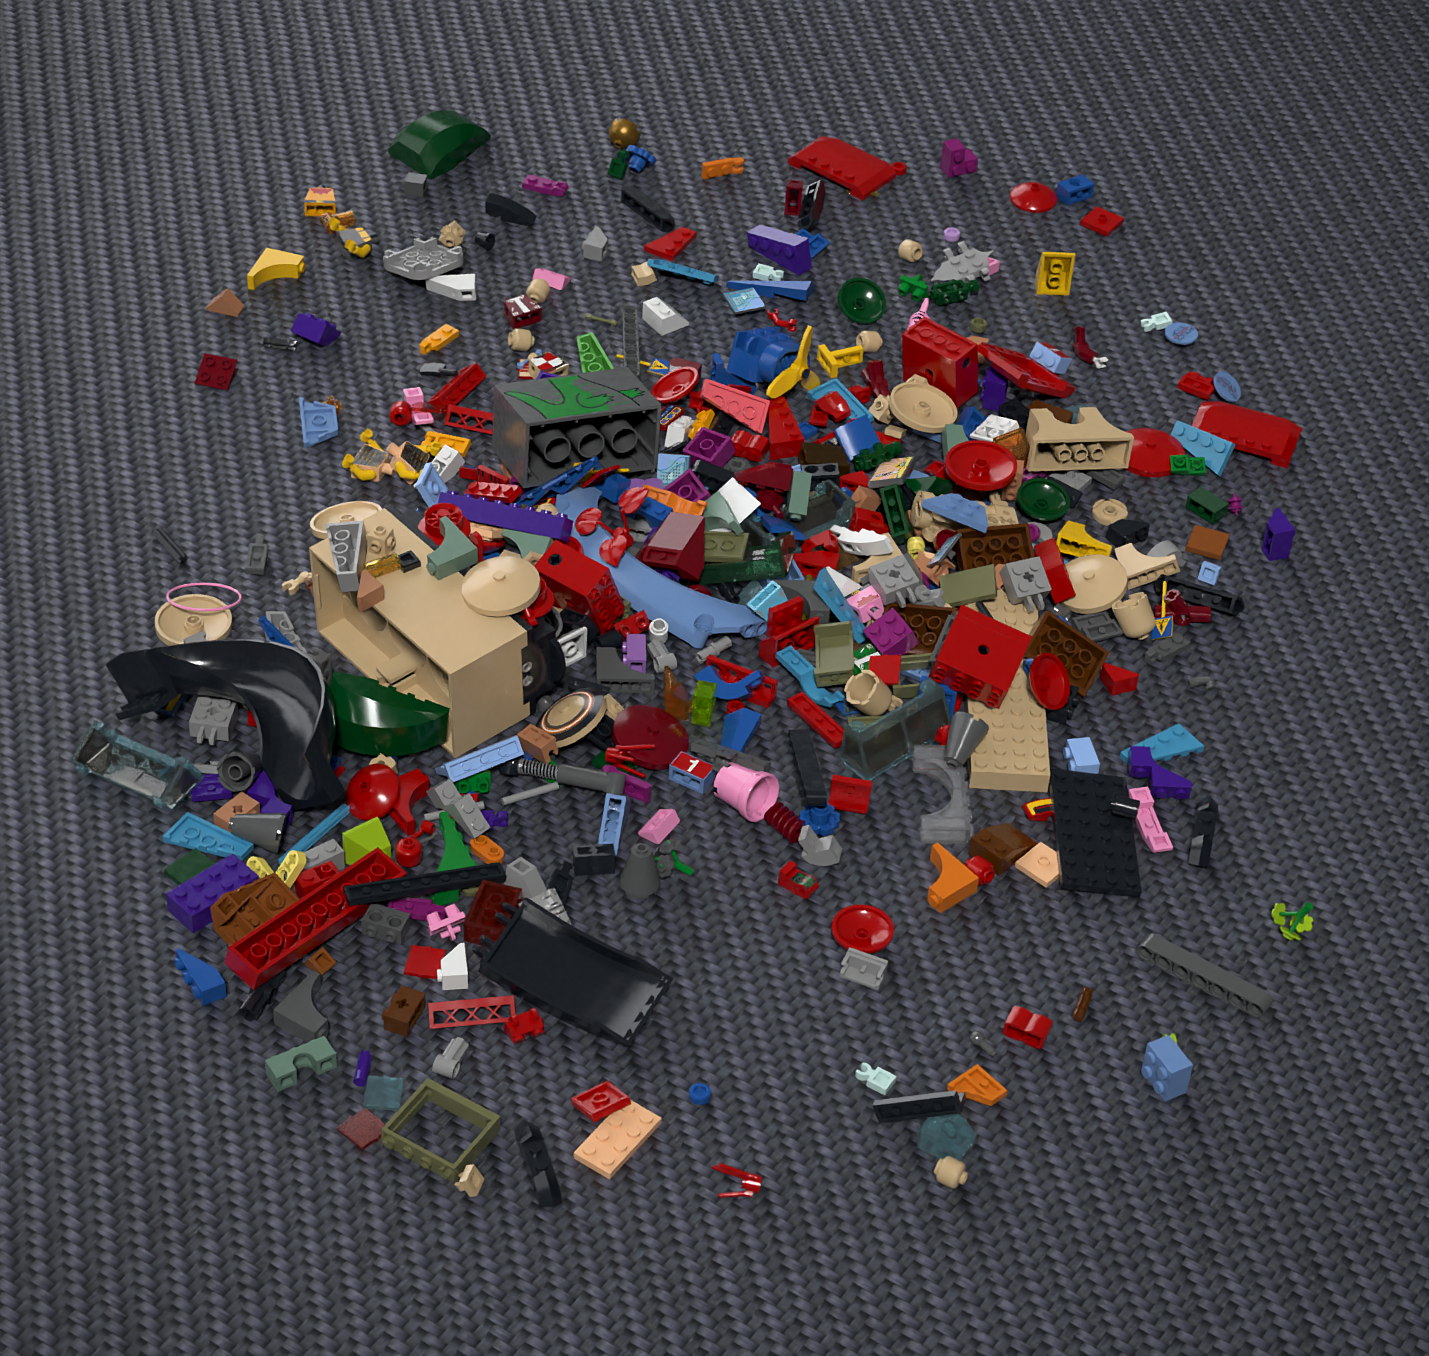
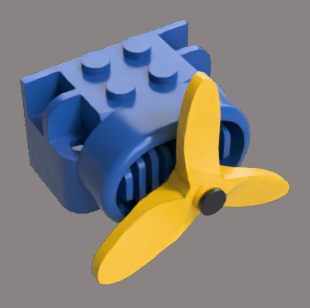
M808 325L801 344L794 342L790 334L781 333L780 327L766 326L765 328L736 331L727 371L751 382L766 381L770 383L766 393L770 398H777L792 389L796 383L806 390L820 386L818 376L808 369L810 363L809 348L813 335L812 326Z

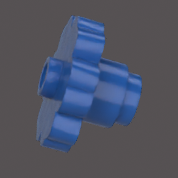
M629 145L626 151H629V157H631L628 168L635 173H640L645 166L653 167L657 161L649 152L637 146Z
M828 802L826 806H809L800 811V820L805 821V826L810 825L816 835L819 833L822 836L833 834L835 828H838L840 824V814L834 811V806L829 805Z

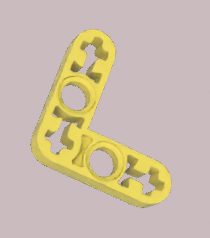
M295 850L290 851L276 871V874L289 888H291L306 864L305 853ZM252 856L247 861L246 865L259 876V879L265 877L266 874L274 873L264 858ZM287 871V879L284 881V874Z

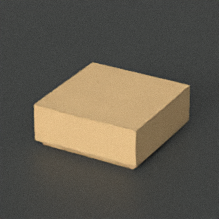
M889 425L885 428L884 434L901 439L906 435L907 429Z

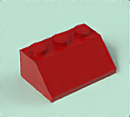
M815 616L804 619L763 639L759 644V656L774 668L781 664L775 658L776 652L790 645L795 650L798 648L804 650L814 648V625H819V617Z

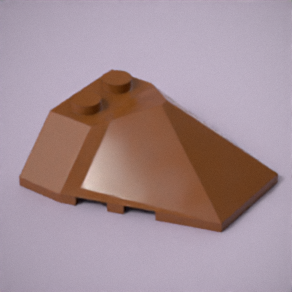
M272 873L250 884L224 893L210 907L214 931L228 946H231L300 899L276 873Z

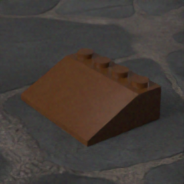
M1028 523L989 526L986 533L974 528L957 529L954 534H962L954 545L955 555L961 571L994 564V566L1035 557Z
M893 602L886 605L884 614L894 608L911 628L919 644L904 655H916L933 652L948 615L953 616L958 609L906 604L905 607L901 608L898 603Z
M1047 610L1037 619L1029 634L1032 638L1023 657L1034 660L1037 655L1042 653H1052L1057 656L1067 670L1070 685L1079 687L1078 694L1084 698L1109 652Z

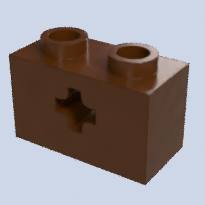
M401 986L399 991L393 994L390 1006L385 1008L382 1013L384 1030L408 1037L425 1009V993Z

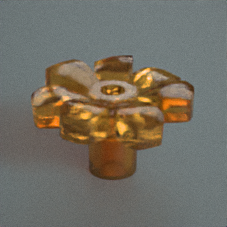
M328 396L326 401H321L322 404L335 406L336 414L340 413L342 403L339 400H334V396Z

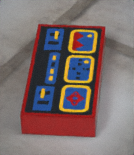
M671 403L661 410L660 430L666 431L668 425L684 414V409Z

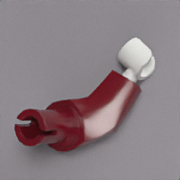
M1081 326L1074 327L1075 342L1073 348L1076 355L1090 364L1095 363L1097 368L1106 367L1103 362H1107L1108 359L1106 357L1097 358L1098 353L1089 348V343L1085 340V326H1082V328Z

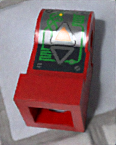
M828 529L805 540L801 549L803 552L823 550L837 553L839 552L838 538Z
M790 860L779 871L778 885L803 899H808L819 888V884L813 876L806 875L797 869V864Z

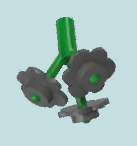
M669 839L663 843L660 850L659 847H656V850L652 851L660 877L670 876L673 868L688 876L693 874L694 869L680 862L675 852V849L680 847L681 840ZM671 852L675 862L671 860L669 855H660V853Z

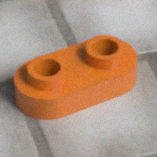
M479 835L474 839L471 838L470 850L486 864L503 863L504 850L485 835Z

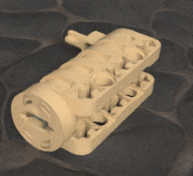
M919 491L916 494L912 505L911 522L914 527L921 528L923 537L927 541L933 542L935 536L941 530L948 529L956 532L957 529L971 528L922 508L921 505L924 499L937 497L933 493ZM998 492L989 495L991 502L989 506L985 505L984 502L976 501L980 505L985 506L988 527L1019 524L1015 509L1009 507L1006 501H1001Z

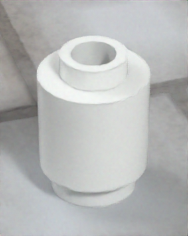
M657 618L650 623V640L658 638L663 643L667 641L668 624L665 620Z

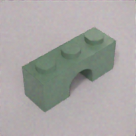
M322 1036L265 1060L266 1075L276 1091L279 1092L297 1084L298 1068L309 1067L317 1075L336 1068V1052L326 1037Z

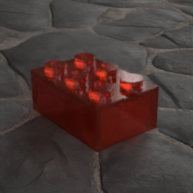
M482 880L463 923V941L483 945L479 938L481 935H485L496 942L506 926L498 922L494 916L499 912L512 919L513 916L505 912L501 906L506 902L519 909L518 904L522 902V888Z

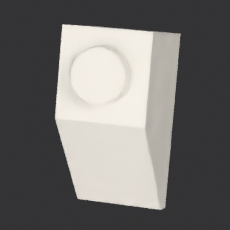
M464 943L457 945L441 960V969H437V981L442 982V990L468 989V971Z

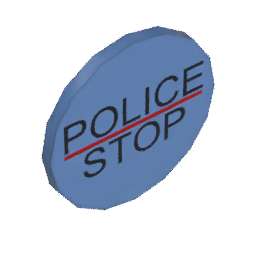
M1177 322L1165 328V336L1173 343L1186 345L1197 340L1198 331L1189 324Z
M1224 371L1218 372L1213 380L1217 392L1226 401L1236 402L1241 396L1237 381L1229 373Z

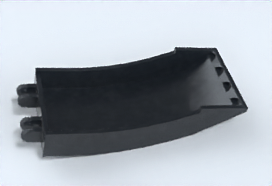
M527 897L519 909L504 902L501 908L513 916V918L510 919L497 912L494 918L506 926L496 942L485 935H481L479 941L491 950L488 952L477 945L473 946V953L483 959L478 972L524 1001L572 1026L630 1047L673 978L639 956L635 957L577 929Z

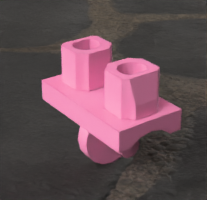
M455 904L444 908L448 917L444 920L440 919L437 912L427 915L429 935L432 936L444 931L440 933L441 939L449 936L451 941L456 940L455 933L461 931L458 924L464 922L466 917L464 912H460Z

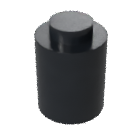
M616 629L593 638V645L596 651L597 647H616L617 649L622 646L623 642L621 632Z
M1116 795L1115 798H1111L1109 809L1112 810L1111 814L1135 820L1140 800Z

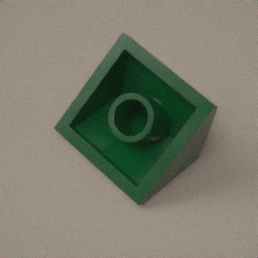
M937 476L911 478L905 481L915 494L919 491L933 493L935 496H940L941 494H948L955 486V482Z

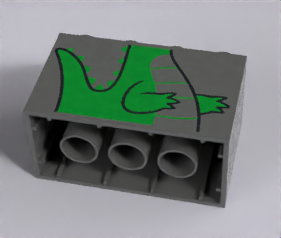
M628 367L497 384L494 389L492 449L523 488L539 486L573 468L574 463H579L594 456H597L598 463L602 466L596 470H603L618 464L621 467L619 469H629V472H620L619 474L657 469L661 404Z

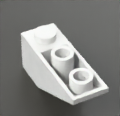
M475 274L441 275L425 279L426 288L429 291L458 301L476 300L477 283Z
M681 416V418L679 417L668 425L665 446L669 447L677 442L688 441L690 438L688 433L695 420H691L692 418L689 416Z
M445 444L431 463L445 483L457 474L460 466L465 461L458 451Z

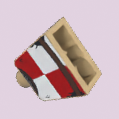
M533 352L528 356V372L534 380L540 371L560 376L568 375L569 364L550 352L541 355Z

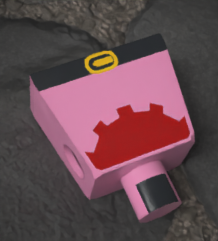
M870 584L845 596L861 623H866L873 618L877 620L883 615L882 599Z

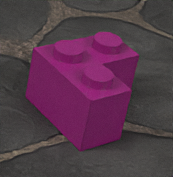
M958 138L943 141L940 168L948 178L977 172L978 158L970 149H966Z

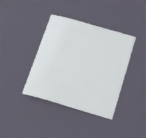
M733 477L718 490L729 503L739 524L761 504L741 484H738ZM717 528L710 531L731 532L732 530Z

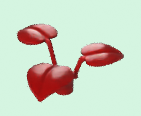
M630 488L621 495L618 503L622 508L620 512L625 528L618 527L614 531L599 521L603 513L595 507L584 510L576 519L575 528L582 535L592 533L596 529L597 524L613 535L612 539L605 540L599 549V554L603 560L613 566H618L619 560L626 548L630 547L634 541V538L629 533L631 529L628 527L625 513L632 514L642 505L649 493L648 488Z

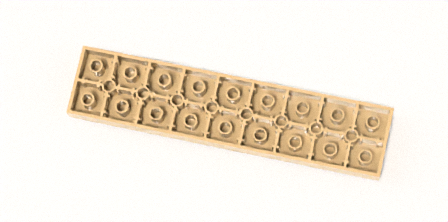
M958 563V572H960L961 568ZM1004 585L997 590L996 598L982 600L995 620L1028 635L1038 619V608L1035 601L1032 600L1034 612L1031 613L1026 610L1024 602L1012 605ZM976 602L964 604V606L980 612L976 607ZM1024 657L999 709L989 707L986 703L978 699H972L964 693L965 712L974 715L973 719L979 721V718L982 719L989 726L988 734L968 758L969 788L1048 792L1050 765L1045 707L1033 695L1029 677L1023 669V661L1026 660Z

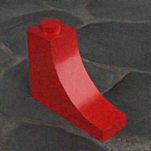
M418 768L398 777L400 781L399 797L393 808L388 812L408 837L415 834V820L410 813L411 809L417 801L428 795L426 791L429 790L430 785L428 776L423 774Z

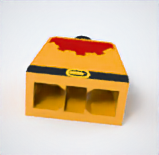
M320 185L318 188H310L304 201L305 216L336 217V202L333 189L327 188L324 185Z

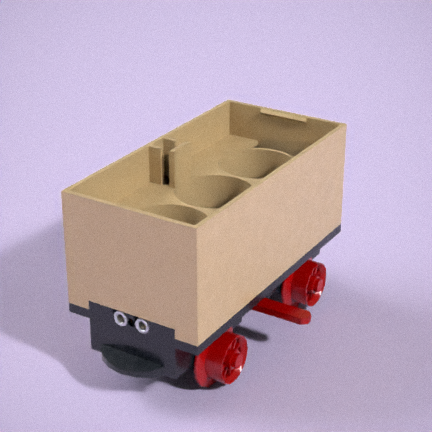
M438 503L429 507L424 516H422L414 508L401 514L392 505H389L361 520L364 521L366 533L377 523L393 528L394 537L396 538L395 545L386 558L368 553L367 542L364 571L371 574L384 587V600L369 609L358 612V591L341 592L329 539L326 538L309 547L317 632L367 678L379 681L380 685L385 687L389 685L396 687V691L407 695L408 692L414 694L416 699L422 701L427 699L450 708L447 739L440 743V745L454 758H457L535 713L536 698L556 687L557 681L565 675V656L556 638V630L545 621V615L552 609L555 603L554 594L546 586L543 578L540 577V593L529 606L538 623L533 627L526 622L523 611L500 617L486 616L473 611L463 599L461 585L466 573L476 564L439 581L434 575L429 574L426 568V564H428L427 555L434 552L444 540L440 533L439 520L444 516H447L467 538L470 535V541L478 548V563L484 561L483 539L477 531L470 534V522L462 515L460 508L450 503ZM411 550L421 561V566L403 573L394 562V557Z

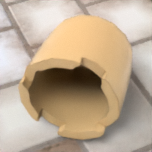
M1144 592L1131 594L1129 599L1123 602L1119 599L1111 606L1118 624L1126 637L1142 640L1149 636L1148 633L1154 629L1156 624L1148 597Z
M861 670L862 673L857 676L852 675L844 689L847 697L846 700L867 716H879L885 713L892 702V693L888 686L870 670Z

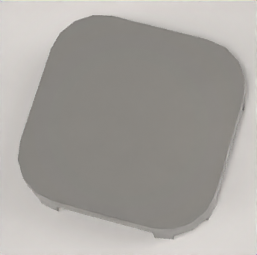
M433 237L427 241H422L420 238L413 239L414 246L399 252L388 249L384 251L385 256H383L384 269L414 280L433 278L458 268L464 263L462 247L457 246L449 249L437 244V238Z

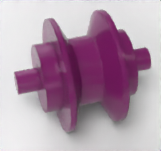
M1236 493L1233 494V497L1226 501L1230 503L1228 510L1230 509L1231 512L1238 515V511H1241V508H1245L1241 506V501L1244 499L1236 497Z

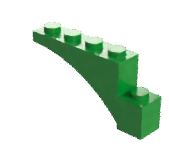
M447 811L440 812L439 828L444 838L445 849L436 872L477 866L475 859L470 857L468 846L463 843L461 832L456 830L454 818H450ZM461 889L429 893L433 903L440 906L458 901Z

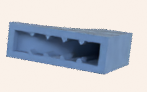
M606 793L598 844L613 843L615 857H617L623 828L629 817L632 797Z

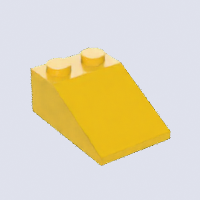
M1042 252L1036 270V294L1069 295L1075 253Z

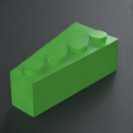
M593 332L577 337L582 373L614 369Z

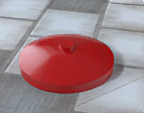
M1138 428L1127 431V433H1131L1134 436L1129 466L1124 469L1139 476L1152 478L1173 474L1171 473L1170 455H1185L1182 444L1175 437L1166 432L1151 428Z
M973 440L957 444L949 450L945 459V470L954 482L963 487L979 491H991L1003 488L1014 480L1017 473V461L1008 449L999 444Z

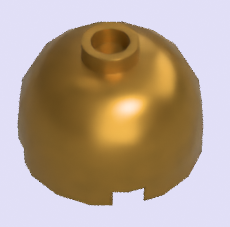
M622 118L621 121L614 119L609 128V139L619 149H627L629 145H635L641 136V132H638L636 124Z

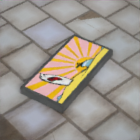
M916 457L894 458L879 464L868 481V488L887 487L896 483L897 485H903L916 463Z

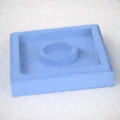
M431 462L426 463L415 487L428 507L438 504L440 492L447 493L448 488Z

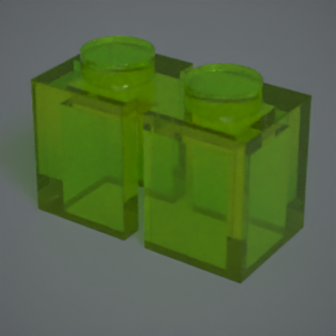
M698 680L693 694L692 724L711 726L715 713L717 683Z

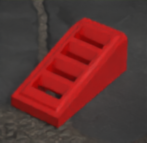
M936 460L923 470L930 477L937 476L946 480L951 479L946 473L945 463Z

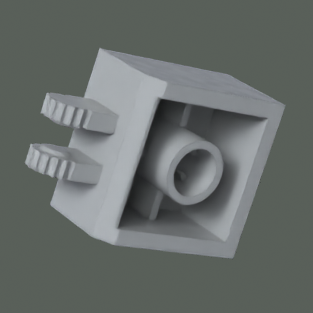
M903 554L869 567V582L880 595L883 605L897 601L898 605L903 608L906 606L904 599L906 597L912 604L916 603L914 592L916 587L920 585V581Z
M1040 556L1005 564L999 573L1010 603L1013 605L1024 602L1026 610L1031 613L1034 612L1032 602L1034 600L1038 610H1043L1045 607L1043 598L1052 589Z
M199 695L189 720L190 736L197 737L198 744H202L204 738L209 739V745H215L216 740L230 741L238 720L237 701Z

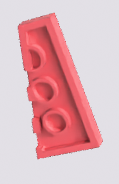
M709 379L704 380L700 397L757 434H762L770 404L769 400Z

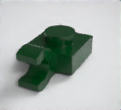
M619 149L617 159L612 158L607 174L624 179L628 167L625 160L629 156V151Z

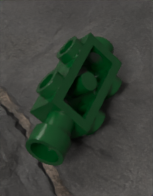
M955 279L943 284L937 282L931 287L930 298L937 306L967 300L968 292H979V283L976 279L969 280L967 283H964L962 280L956 281Z
M898 441L889 444H883V442L875 443L872 445V448L862 449L859 451V454L853 456L854 465L858 471L877 467L879 464L890 461L894 456L903 452L902 445Z

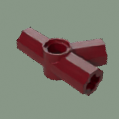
M883 360L868 361L861 375L867 386L871 388L870 395H874L875 399L880 394L886 397L887 395L890 396L886 378H884Z
M1172 589L1164 595V600L1167 604L1165 617L1173 616V621L1177 625L1186 626L1190 622H1210L1211 607L1189 606L1184 601L1179 590ZM1154 605V618H1161L1162 605Z

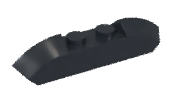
M823 180L807 185L798 217L799 227L807 230H813L816 227L825 199Z
M622 185L621 202L662 232H669L675 227L673 216L664 207L642 191L631 186Z
M1161 574L1154 582L1156 592L1163 594V582L1166 581V594L1172 589L1179 590L1184 601L1200 606L1211 607V609L1236 616L1245 609L1241 597L1164 574Z
M1210 795L1198 801L1188 864L1208 867L1218 812V804Z
M522 1119L514 1129L515 1138L539 1207L558 1205L562 1203L561 1193L541 1132L535 1124Z

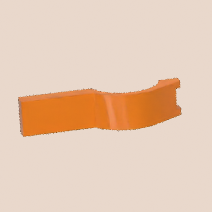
M646 484L642 487L649 489L648 497L672 508L673 512L702 516L705 507L708 506V503L702 500L692 502L667 490Z

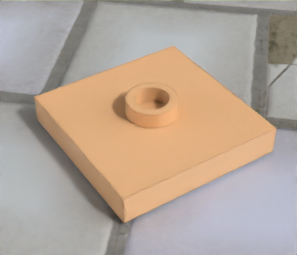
M1042 842L1038 843L1015 862L1017 869L1046 888L1059 878L1057 852Z

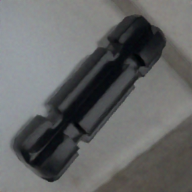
M264 337L263 347L270 348L272 346L275 349L286 350L288 348V350L295 351L297 342L295 340L287 341L286 339L273 338L272 340L269 337Z

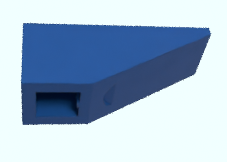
M179 948L175 949V967L178 971L181 970L185 984L191 986L194 998L199 999L202 1006L226 997L225 981L215 967Z

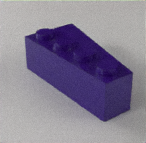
M758 225L747 232L750 248L798 276L812 268L808 238L764 225Z

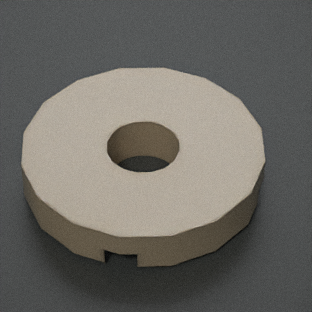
M1101 499L1093 505L1092 516L1100 524L1108 526L1118 520L1127 519V507L1118 500L1109 499V501H1105V499Z

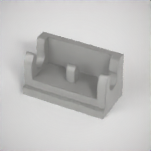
M849 947L841 965L843 967L839 977L879 990L887 975L888 961Z

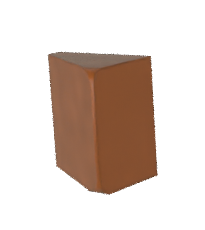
M322 947L304 964L322 976L337 962Z

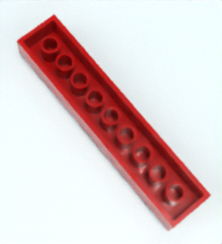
M377 847L229 946L224 963L255 990L367 912L371 903L354 906L348 905L342 892L343 886L406 877L407 872ZM383 901L373 902V903L379 905V904L382 903Z

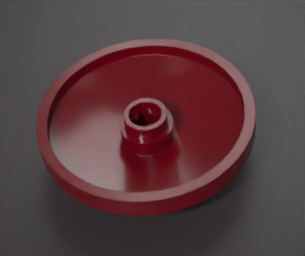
M634 705L625 708L617 715L612 726V739L615 746L653 744L656 746L652 749L623 750L625 756L635 759L633 763L644 768L655 770L668 769L681 751L686 753L689 747L688 734L681 722L669 712L658 707Z

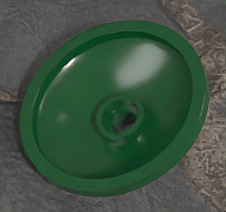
M861 277L849 279L841 286L838 292V305L842 313L855 323H874L885 312V295L881 288L869 279Z
M1034 478L1027 480L1021 484L1017 492V502L1020 508L1026 514L1038 520L1052 521L1059 519L1067 513L1070 506V498L1066 490L1058 483L1048 479Z

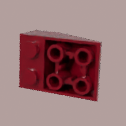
M772 461L734 472L733 476L738 481V484L748 485L753 483L757 488L766 489V487H772L773 491L784 493V490L789 491L793 468L791 465Z

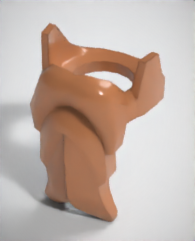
M919 551L918 559H915L919 570L928 576L929 582L940 587V576L949 574L948 567L955 570V565L947 558H944L941 563L928 568L927 565L932 558H927L923 551Z

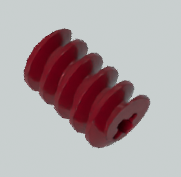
M782 802L775 803L764 815V820L777 830L779 834L783 835L784 838L788 839L790 843L799 842V836L802 826H805V821L800 820V817L795 815L793 811H789V808L784 806Z

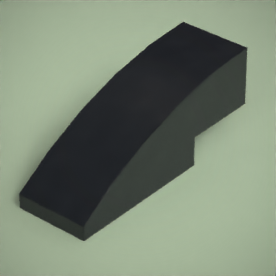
M490 193L485 201V213L501 215V221L532 227L537 218V215L523 205L501 195Z

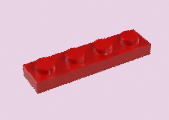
M472 482L464 493L473 495L474 499H478L480 496L490 499L489 501L499 500L505 503H512L523 491L517 485Z
M800 692L787 699V705L835 749L851 741V735L805 693Z

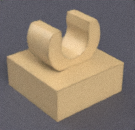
M474 1164L466 1165L464 1172L458 1175L460 1181L454 1185L459 1191H466L469 1197H474L478 1195L484 1182V1177Z

